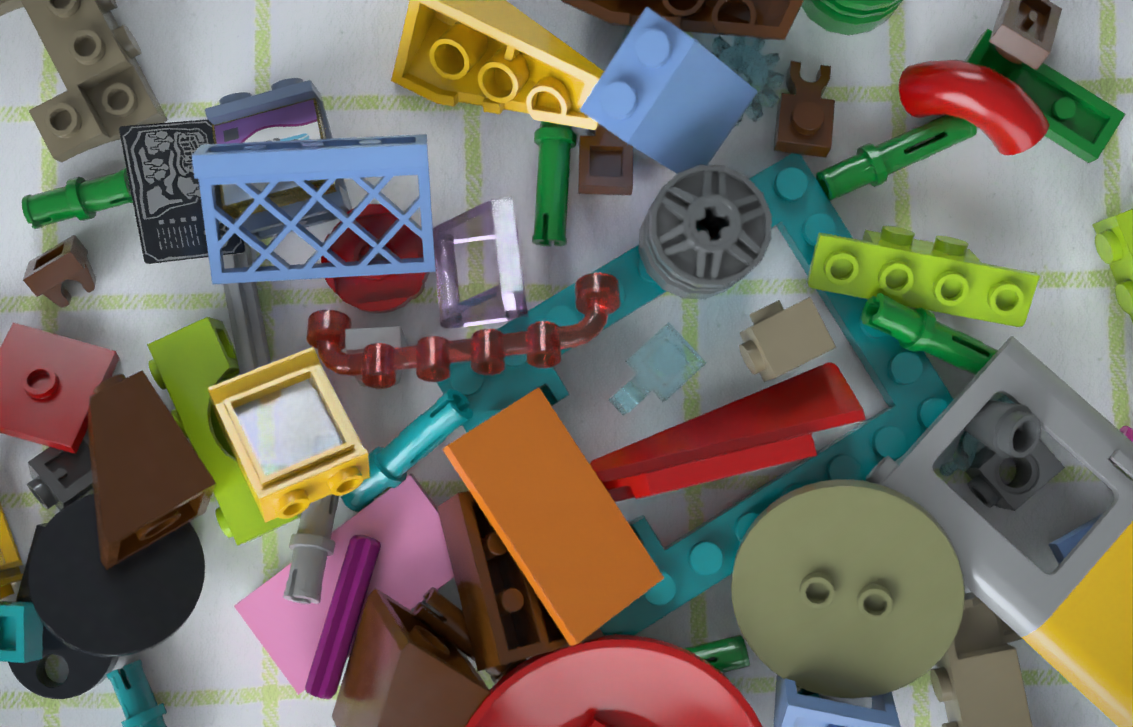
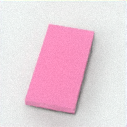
M413 474L406 476V480L399 486L390 488L332 532L331 540L335 541L334 554L327 556L320 603L303 604L284 599L283 595L289 577L290 563L234 605L298 695L305 690L349 541L353 536L364 535L374 538L380 542L381 548L347 658L351 654L367 598L374 588L409 610H412L419 601L425 600L423 596L430 588L434 587L438 590L454 578L437 506Z

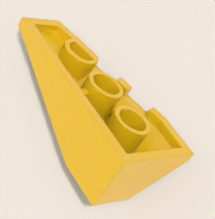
M409 0L391 81L441 105L454 107L458 102L483 106L484 112L501 114L503 110L528 113L534 120L596 130L599 123L580 111V108L604 71L506 0Z

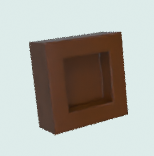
M73 235L29 261L23 281L36 297L43 294L56 305L64 308L70 304L72 296L64 288L63 281L67 279L78 281L90 293L95 289L96 276L87 258V249L76 235Z

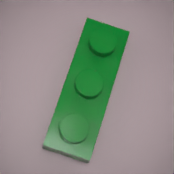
M987 29L981 34L965 62L989 67L1019 84L1040 107L1048 120L1049 128L1045 137L1087 163L1097 160L1124 118L1125 113L1044 63L1035 70L1025 63L1016 64L1008 61L999 54L995 45L989 42L992 31Z

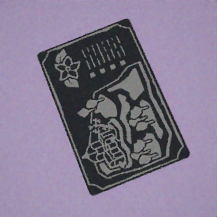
M208 119L130 125L119 128L140 243L146 264L209 257L199 179L194 178L192 154L200 145L217 144L215 125ZM214 185L217 206L234 219L233 213H237L236 203L225 206L223 186ZM219 221L220 236L222 237L229 228ZM234 233L222 246L223 256L244 253V240Z

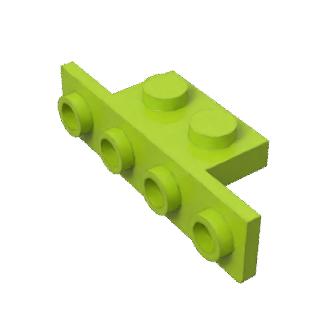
M882 226L881 232L865 230L862 240L820 232L818 234L807 278L808 286L817 290L869 299L872 296L877 297L878 293H882L908 307L924 308L929 311L1022 327L1026 322L1040 277L1034 272L982 263L970 249H967L969 245L967 242L948 236H936L934 242L914 239L915 233L895 226Z

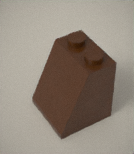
M143 370L127 378L124 374L112 376L100 383L94 389V395L89 397L88 440L100 560L106 570L206 513L216 485L211 474Z
M374 588L365 604L332 718L336 727H465L471 716L491 692L463 652L420 620L414 619L411 610Z

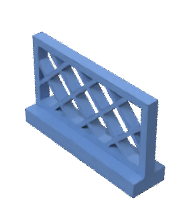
M427 134L203 144L192 154L194 178L199 179L212 284L436 272ZM418 175L419 196L405 211L401 210L380 192L393 176ZM364 177L382 178L373 186ZM351 178L368 192L349 214L324 195L336 179ZM326 179L318 189L308 181ZM294 181L311 195L293 217L267 197L279 182ZM269 182L262 191L251 184ZM237 184L254 200L237 220H234L217 206L214 185ZM374 198L398 218L379 240L355 221L357 216ZM317 201L342 221L323 243L298 223ZM259 204L285 224L268 246L242 226ZM419 207L421 226L411 218ZM219 221L229 228L222 237L220 236ZM405 224L422 238L423 257L400 259L385 245ZM348 227L372 246L360 261L345 262L330 249L331 245ZM291 230L316 250L305 264L290 265L273 251ZM234 233L260 253L249 267L224 268L222 246ZM378 252L386 258V260L372 259ZM322 255H323V256H324L326 259H328L331 263H316V262H317V261L322 257ZM265 259H267L275 266L260 265L263 263Z

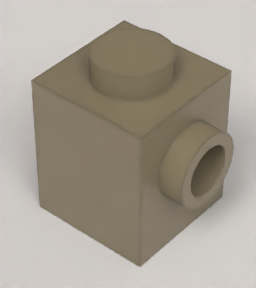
M811 297L785 310L778 300L750 314L749 316L754 325L739 333L744 342L739 345V350L746 366L752 374L760 373L764 382L777 378L836 348Z

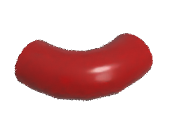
M957 59L927 61L907 66L902 71L899 79L900 100L904 109L911 116L920 118L930 115H949L964 119L980 128L992 141L998 152L1003 155H1015L1032 148L1042 140L1048 131L1049 123L1040 107L1020 85L989 67Z

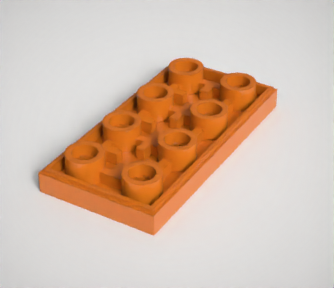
M539 387L442 449L570 645L580 643L664 579V576Z

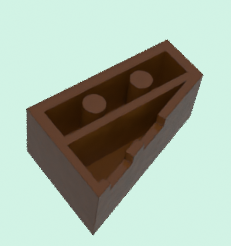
M470 491L457 493L437 506L477 671L572 646L556 625ZM598 628L580 643L601 638L604 635L600 628Z

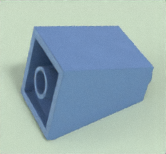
M646 7L583 103L580 111L631 146L678 174L699 165H708L758 91L698 41Z

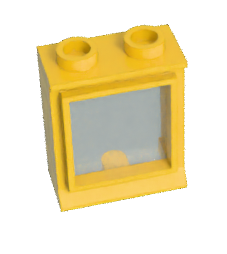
M314 347L208 387L215 416L265 523L278 517L287 519L297 516L305 511L310 503L331 494L335 496L347 494L358 488L363 480L370 478L368 451L366 448L364 449L320 364Z

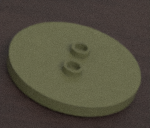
M829 480L809 484L787 493L770 504L758 515L742 538L734 562L731 583L732 604L738 626L744 639L757 657L781 678L796 681L797 687L820 695L837 698H866L898 690L923 676L937 664L952 644L958 632L964 609L965 589L962 571L955 549L941 525L921 505L904 494L883 485L859 480Z

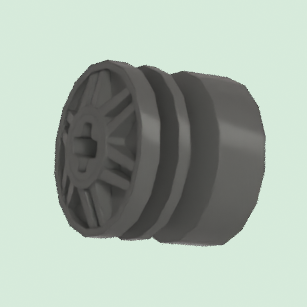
M699 165L678 173L659 191L639 229V254L648 275L663 290L681 298L707 299L726 292L762 261L771 241V213L764 195L747 176L726 166ZM703 218H706L708 226H717L719 232L712 240H710L707 231H697L696 226Z

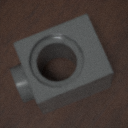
M1040 438L1036 447L1027 456L1022 458L1012 457L1016 465V475L1007 485L1003 483L999 475L1000 464L1005 458L998 456L986 446L961 466L972 479L967 483L969 489L984 505L989 508L995 505L998 508L1016 511L1065 468Z

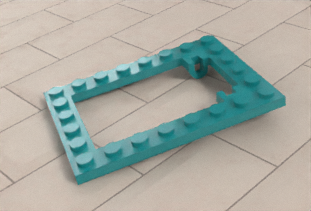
M791 153L749 178L764 195L771 213V229L777 226L807 276L819 232L853 239L801 154ZM639 245L429 369L443 394L449 389H455L461 392L469 401L470 406L467 408L473 410V417L462 425L466 432H469L538 387L550 405L553 406L569 396L570 393L551 362L668 291L663 290L648 275L639 254ZM817 290L889 407L817 451V456L808 457L666 547H663L644 515L628 522L664 576V579L599 627L603 635L635 636L731 575L737 550L748 528L760 513L780 497L795 489L821 481H866L867 475L886 456L891 457L894 461L903 456L954 400L924 351L911 352L900 346L896 338L864 325L861 316L863 308L869 299Z

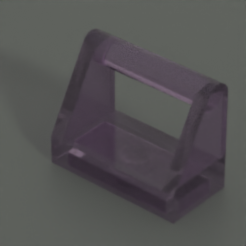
M512 197L491 199L433 228L440 325L448 329L528 317L519 237ZM495 238L500 285L460 302L454 244Z

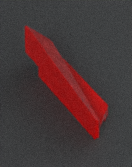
M828 362L596 458L590 462V465L614 502L631 498L638 499L817 456L812 437L813 432L863 421L866 418L861 404L839 367L834 363Z

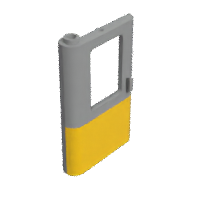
M1011 336L903 456L896 461L886 456L872 469L865 480L896 490L911 498L928 511L944 529L955 549L964 585L1118 727H1133V480L1121 471L1123 470L1133 479V442L1017 339ZM996 393L1006 395L1015 404L1027 406L1031 410L1032 415L1039 419L1041 427L1105 483L1114 495V500L1109 508L1050 574L1041 571L946 485L933 470V464L939 455Z

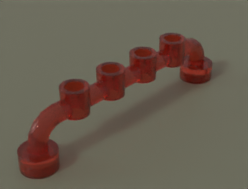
M590 273L580 277L575 283V306L585 316L581 321L573 325L558 326L552 322L540 321L529 325L526 331L503 334L496 329H481L474 332L471 338L448 341L440 336H427L421 338L417 345L394 348L385 343H373L367 345L361 353L346 354L341 350L345 349V329L352 328L350 317L336 310H319L308 317L306 340L310 346L318 349L319 358L329 370L339 375H362L363 384L375 389H385L393 386L396 383V370L416 368V375L421 380L427 382L444 381L450 376V363L471 361L472 370L478 374L495 375L505 369V356L527 354V362L533 367L550 368L561 362V349L586 344L601 333L607 323L608 314L615 312L620 307L619 281L614 276L606 273Z

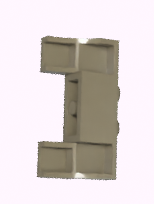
M0 0V16L22 7L25 8L67 91L29 110L53 159L62 163L92 148L120 140L119 128L121 126L155 124L168 121L135 58L142 54L137 41L124 24L120 27L118 26L111 12L117 8L115 0Z
M972 592L964 594L963 615L952 644L944 656L937 662V668L931 669V681L935 695L939 702H944L948 723H943L942 727H1033L1017 650L1015 647L1007 644L1022 638Z

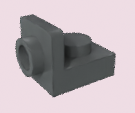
M88 429L76 454L49 447L28 462L30 475L33 480L27 483V486L35 498L47 510L55 505L61 511L93 489Z

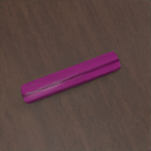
M355 535L349 541L305 685L306 692L314 697L331 699L337 692L381 548L380 542L374 538Z

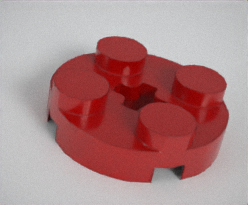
M368 204L355 221L379 240L398 218L382 204ZM340 221L336 226H334L332 232L340 225L342 221ZM405 224L385 245L400 259L423 257L422 238ZM348 227L331 245L330 249L345 262L360 261L371 249V246ZM322 255L321 263H331ZM430 272L325 278L330 288L347 304L364 312L387 313L404 307L412 299L422 294Z

